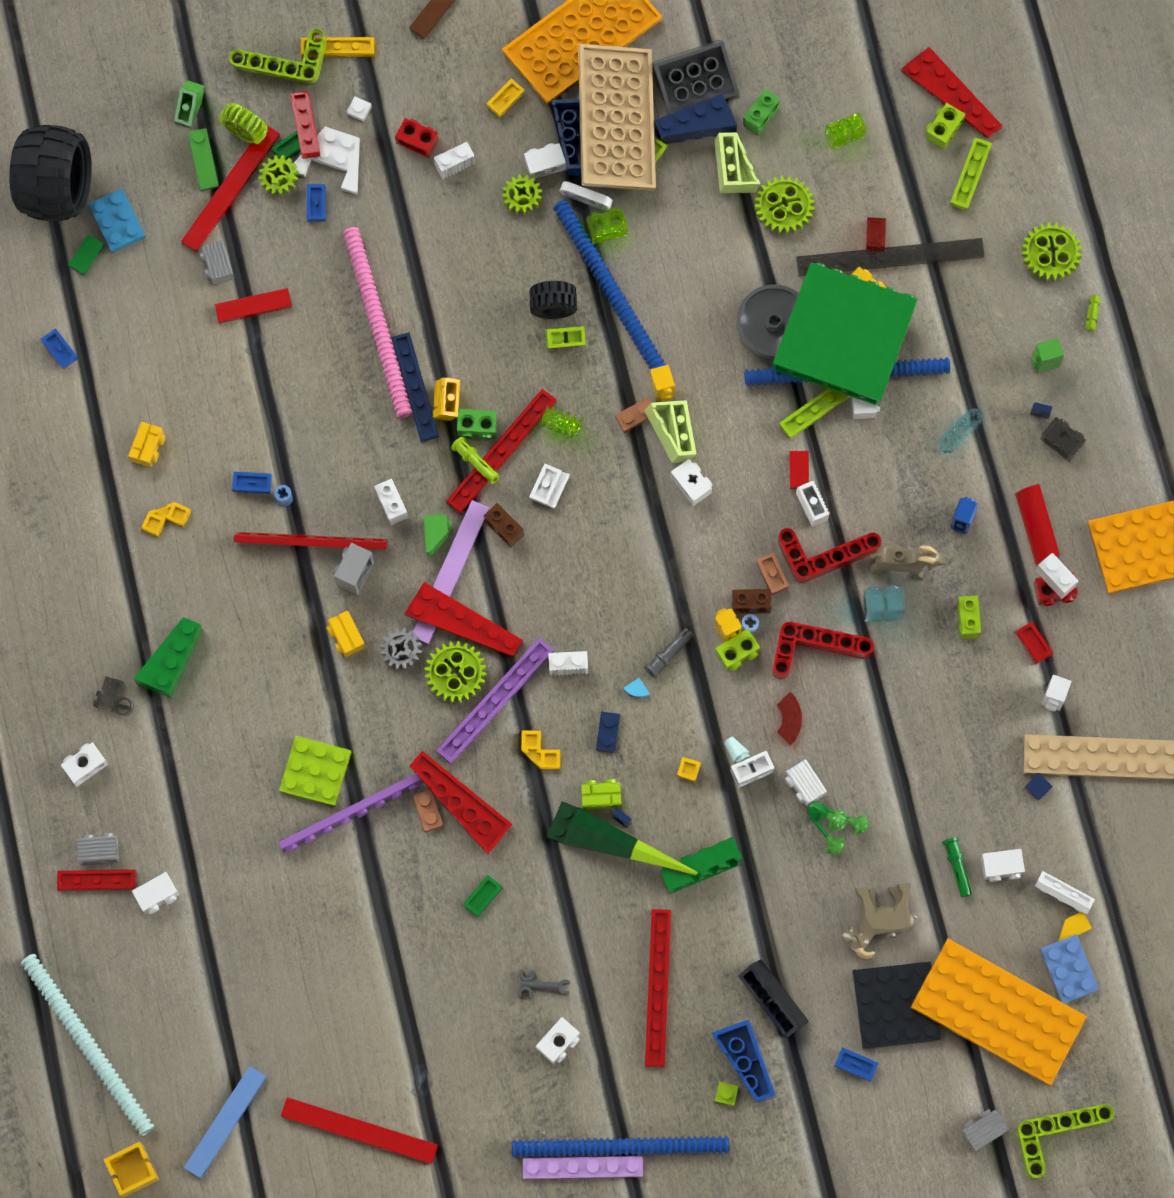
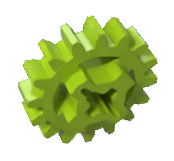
M274 155V160L267 158L269 163H262L264 169H259L260 174H262L258 177L262 181L261 186L266 188L267 193L272 191L274 196H276L277 192L281 196H283L284 191L290 193V187L296 188L293 183L299 182V179L296 177L299 175V171L295 170L297 168L296 164L292 163L290 158L286 160L284 155L280 159L277 155ZM286 166L290 169V173L286 172ZM267 177L272 179V185L269 184Z
M519 174L518 179L512 176V182L506 181L507 187L502 189L503 193H505L502 194V199L505 200L504 205L509 206V211L515 209L517 215L520 211H523V214L526 215V210L532 213L533 207L538 208V202H542V197L540 196L542 195V189H539L540 183L535 184L534 177L529 180L527 174L525 178H522L521 174ZM532 189L534 190V193H535L534 197H533L532 194H531V190H532ZM510 192L514 195L513 200L510 198Z

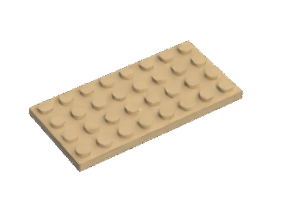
M579 44L582 186L654 191L656 189L652 49Z

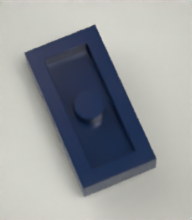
M601 711L596 751L615 753L620 714Z

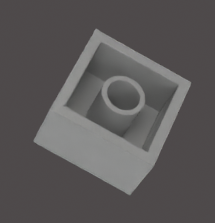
M351 543L349 548L346 547L342 553L343 560L341 564L336 565L333 574L338 587L358 596L374 564L372 552Z

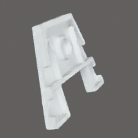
M324 127L317 135L321 156L302 159V155H300L294 162L297 166L295 170L299 171L298 176L305 178L311 162L314 161L347 172L341 190L357 195L360 138Z

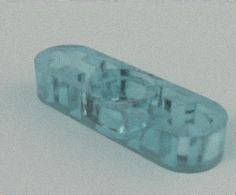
M975 408L968 410L942 436L939 442L940 450L947 454L952 453L981 424L983 419L981 411ZM970 415H972V416L977 415V416H978V417H977V421H976V420H973V421L970 423V425H968L967 423L969 422V420H970V418H971ZM959 426L964 427L966 434L960 436L956 433L955 429ZM952 435H953V437H954L955 439H954V440L952 441V443H951V446H952V447H950V446L945 447V446H944V444H945L944 441L949 442V441L952 439Z

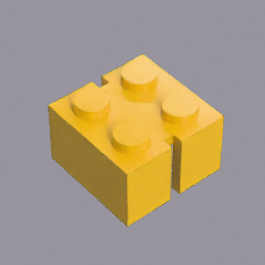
M141 1142L103 1159L110 1175L114 1178L113 1181L119 1195L123 1198L159 1180L152 1163L148 1162L150 1158Z

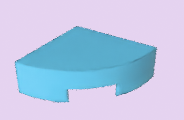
M640 678L623 687V690L630 696L644 698L650 695Z

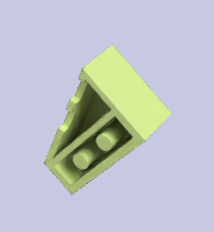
M737 132L718 133L714 143L720 193L757 192L760 181L754 174V168L747 159L746 151Z
M687 400L650 403L644 411L671 462L677 463L685 462L688 459L691 460L696 455Z

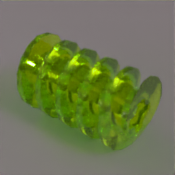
M548 405L543 415L541 426L545 427L548 424V429L550 430L555 427V432L557 433L562 429L563 435L569 432V437L573 438L575 435L576 437L578 436L584 417L577 421V414L570 418L569 411L563 415L562 408L556 412V406H553L550 410Z

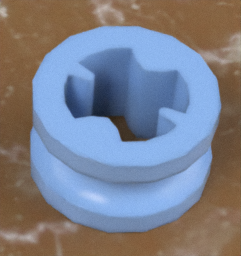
M753 614L744 616L742 619V629H749L751 633L755 632L759 626L758 618ZM751 619L756 625L753 624V628H749V625H745V622L747 623Z

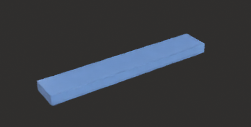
M249 1066L184 1166L185 1169L199 1178L203 1177L267 1078L265 1075Z

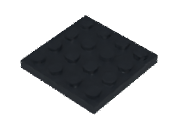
M931 961L852 971L862 1050L942 1040L940 1024L910 1008L932 968Z

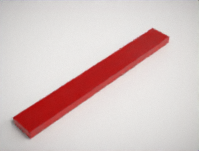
M267 126L268 131L265 138L259 144L250 143L181 240L182 244L195 252L199 251L280 137L279 132Z
M541 389L482 459L495 472H498L555 405L557 400ZM474 468L446 500V503L459 514H462L489 481Z
M236 532L234 535V542L339 548H349L350 544L353 543L364 549L386 550L388 547L387 539L254 532Z
M652 909L645 1067L665 1068L671 910Z
M288 1097L281 1113L283 1118L429 1164L433 1163L438 1148L437 1144Z

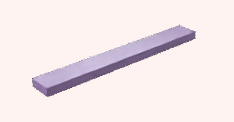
M473 500L469 505L433 586L449 597L454 590L484 523L483 515L489 511V507ZM417 621L413 630V637L418 636V641L429 645L437 627Z

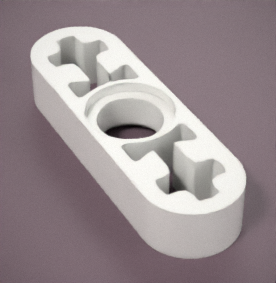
M563 182L559 190L566 197L605 211L610 210L613 202L608 196L570 182Z

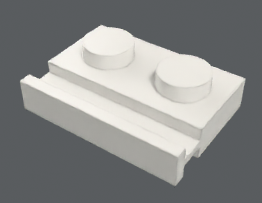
M544 464L529 499L555 510L570 474Z

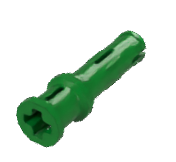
M954 837L942 841V844L945 845L948 854L947 861L951 862L960 896L966 897L972 895L973 892L963 864L964 854L961 853L958 844L959 837Z

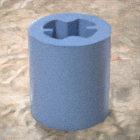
M280 485L275 489L274 495L280 506L285 507L292 503L293 496L288 486Z

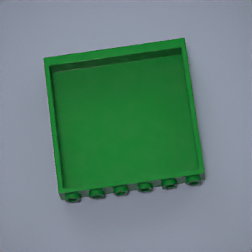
M810 263L774 358L772 370L880 406L918 299L909 293H899L891 287H881L874 281L867 282L861 280L859 276L843 274L839 269L832 270L826 268L821 263Z

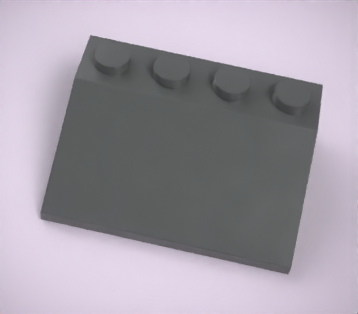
M722 40L652 62L655 81L668 115L719 94H723L725 99L739 94L725 44Z

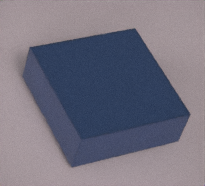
M1035 402L1030 414L1049 419L1052 407Z
M1038 773L1025 786V789L1039 801L1053 786Z
M617 807L612 812V818L624 827L628 828L631 825L632 819Z

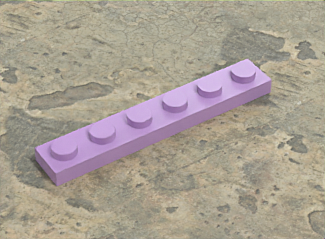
M642 1156L523 1158V1179L643 1177Z

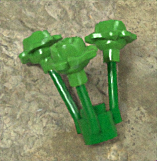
M813 801L807 809V814L811 816L809 820L826 837L825 840L828 843L826 854L832 853L837 855L841 853L845 847L843 845L845 838L834 839L832 835L826 832L818 822V819L821 821L827 817L830 821L828 827L831 832L842 830L848 821L849 824L853 825V834L858 835L859 832L864 833L869 825L865 814L857 818L848 817L845 811L837 812L817 801Z

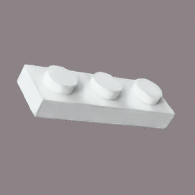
M1042 871L1035 884V887L1039 888L1042 892L1052 895L1060 902L1066 903L1085 914H1088L1095 900Z

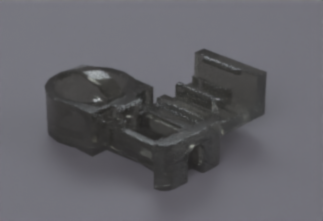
M106 676L101 689L103 694L100 690L96 692L95 696H97V699L94 700L93 706L98 708L99 705L110 708L111 712L125 717L129 716L134 710V703L131 699L125 696H118L119 692H117V689L121 684L124 685V682ZM125 699L129 702L130 706L119 704V702ZM118 707L126 709L128 711L125 713H120L118 711Z

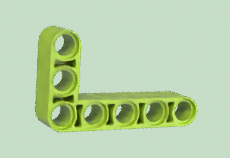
M311 30L308 35L302 63L243 50H233L229 54V61L238 70L305 84H314L319 79L327 38L322 30ZM316 35L322 36L320 42H313ZM312 53H318L316 60H309V56ZM236 56H242L240 63H234ZM259 59L260 65L252 67V62ZM273 63L278 64V68L275 71L270 70V65ZM290 67H296L294 74H287ZM307 71H314L312 78L305 77Z
M1102 1104L1021 1122L1016 1129V1134L1026 1175L1032 1180H1037L1045 1174L1046 1169L1039 1138L1106 1124L1114 1116L1113 1108L1110 1105ZM1101 1109L1108 1112V1119L1100 1117L1099 1111ZM1080 1114H1087L1089 1116V1123H1082L1080 1121ZM1062 1117L1070 1121L1069 1127H1063L1060 1124ZM1041 1122H1048L1051 1127L1050 1131H1043L1041 1129ZM1022 1126L1030 1127L1031 1134L1029 1136L1021 1132ZM1026 1146H1034L1036 1149L1035 1155H1029L1026 1152ZM1032 1165L1040 1167L1041 1172L1039 1175L1031 1173L1030 1168Z

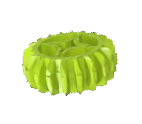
M231 103L227 104L220 113L219 121L222 123V126L242 141L259 144L265 138L268 131L265 122L245 107Z

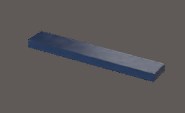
M410 332L391 337L420 441L425 442L439 438Z

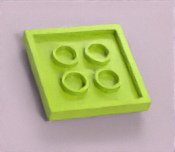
M295 736L279 792L336 807L352 751Z

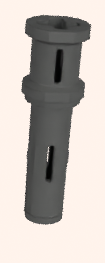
M684 628L662 652L656 653L655 658L644 666L646 672L653 678H657L658 673L664 667L669 666L670 660L694 637L692 632Z

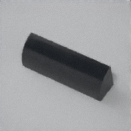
M761 959L749 965L738 975L785 1038L790 1037L809 1022Z

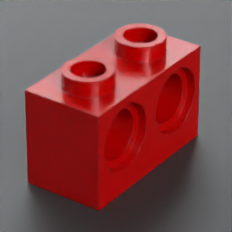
M404 118L395 135L396 144L429 158L439 141V136L434 128L430 126L424 127L415 119L409 120ZM409 130L414 132L412 135L405 134ZM424 138H429V139H431V140H430L429 142H427V143L422 142V139H424Z
M1042 577L1035 578L1033 583L1038 605L1052 606L1055 602L1059 601L1070 603L1078 595L1077 587H1075L1061 599ZM1042 589H1049L1051 595H1044Z

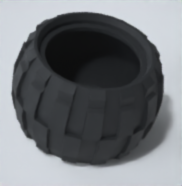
M40 125L23 130L15 141L9 171L10 193L16 209L20 213L27 214L28 217L43 221L57 222L79 216L85 208L89 197L92 176L91 152L86 138L83 134L77 133L73 129L57 125Z

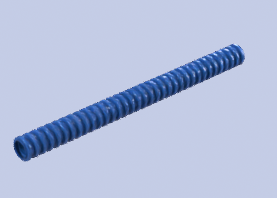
M559 201L554 205L553 210L559 216V220L562 221L565 230H568V235H571V240H574L573 243L576 245L579 253L582 254V258L585 259V263L588 264L587 266L591 269V273H594V278H597V283H600L599 286L602 288L605 296L608 297V301L611 302L614 311L617 312L616 315L620 317L619 320L623 321L622 325L626 326L625 330L629 331L628 335L632 336L631 340L634 341L637 349L640 350V354L643 355V359L646 360L649 369L665 366L664 360L658 354V350L655 349V345L652 344V340L649 339V335L646 334L643 325H640V320H637V315H634V310H631V305H628L629 302L623 296V292L619 291L620 287L617 286V282L614 281L611 272H608V267H605V262H602V257H599L600 254L594 248V244L591 243V239L588 238L585 229H582V224H579V219H576L577 216L574 214L571 206L568 205V201Z
M945 357V359L939 358V360L937 358L933 360L928 358V360L922 359V361L910 359V361L904 360V362L898 360V362H895L891 376L896 377V375H899V377H902V375H905L907 377L909 374L911 376H914V374L917 376L922 374L924 376L926 373L928 375L932 373L937 375L944 372L949 374L950 359L948 357ZM763 368V370L757 369V371L745 369L744 371L746 386H749V384H752V386H755V384L761 385V383H764V385L770 383L772 385L779 382L781 384H784V382L790 384V382L796 383V381L802 383L804 381L772 370V368H769V370H766V368Z
M688 1136L686 1139L684 1137H681V1139H678V1137H675V1139H672V1137H669V1139H665V1137H662V1139H659V1137H656V1139H653V1137H650V1139L646 1137L644 1139H640V1137L634 1139V1137H631L629 1140L628 1138H625V1140H622V1138H619V1140H615V1138H612V1140H609V1138H606V1140H603V1138H600V1140H597V1138H594V1140L590 1138L578 1140V1138H575V1140L569 1139V1141H566V1139H563V1141H559V1139H556V1141H553V1139H550V1141H547V1139H544V1141H541V1139H538V1141H534V1139L528 1141V1139L516 1141L514 1139L512 1142L513 1158H516V1156L521 1158L522 1155H525V1157H528V1155H532V1157H535V1155H538V1157H541V1155H544V1157H547V1155H550V1157H553V1155H557V1157L563 1155V1157L575 1155L578 1157V1154L585 1156V1154H588V1156H591V1154H594V1156H597V1154H600V1156H603V1154L607 1156L609 1154H613V1156H616V1154H619V1156L631 1154L634 1156L635 1153H638V1155H641V1153H644V1155H647V1153H650V1155H653V1153H656V1155H659V1153H663V1155H666V1153H669V1155H672V1153H675V1155H678V1153L682 1155L688 1153L690 1155L692 1152L694 1154H697V1152H700V1154H703V1152H706V1154H709V1152L713 1154L725 1152V1154H728L729 1152L728 1136H725V1138L718 1136V1138H715V1136H712V1138H709V1136H706V1138H703V1136H700V1138L696 1136L690 1138Z

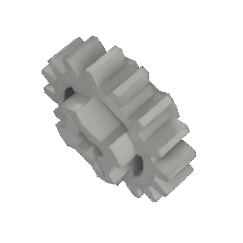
M396 628L394 634L389 631L390 637H383L386 643L380 644L384 648L380 652L381 655H386L383 660L385 662L390 661L389 666L391 668L396 665L397 670L401 666L407 670L408 664L413 667V661L420 660L417 654H422V651L418 649L422 646L421 642H417L419 637H413L414 632L412 630L407 633L406 628H403L402 632ZM398 637H402V639H400V640H396V641L394 640V639H396V638H398ZM411 641L414 645L413 652L410 650ZM390 646L393 649V653L391 654L392 656H390L389 653ZM398 647H404L405 651L399 652ZM408 657L407 660L400 661L401 658Z

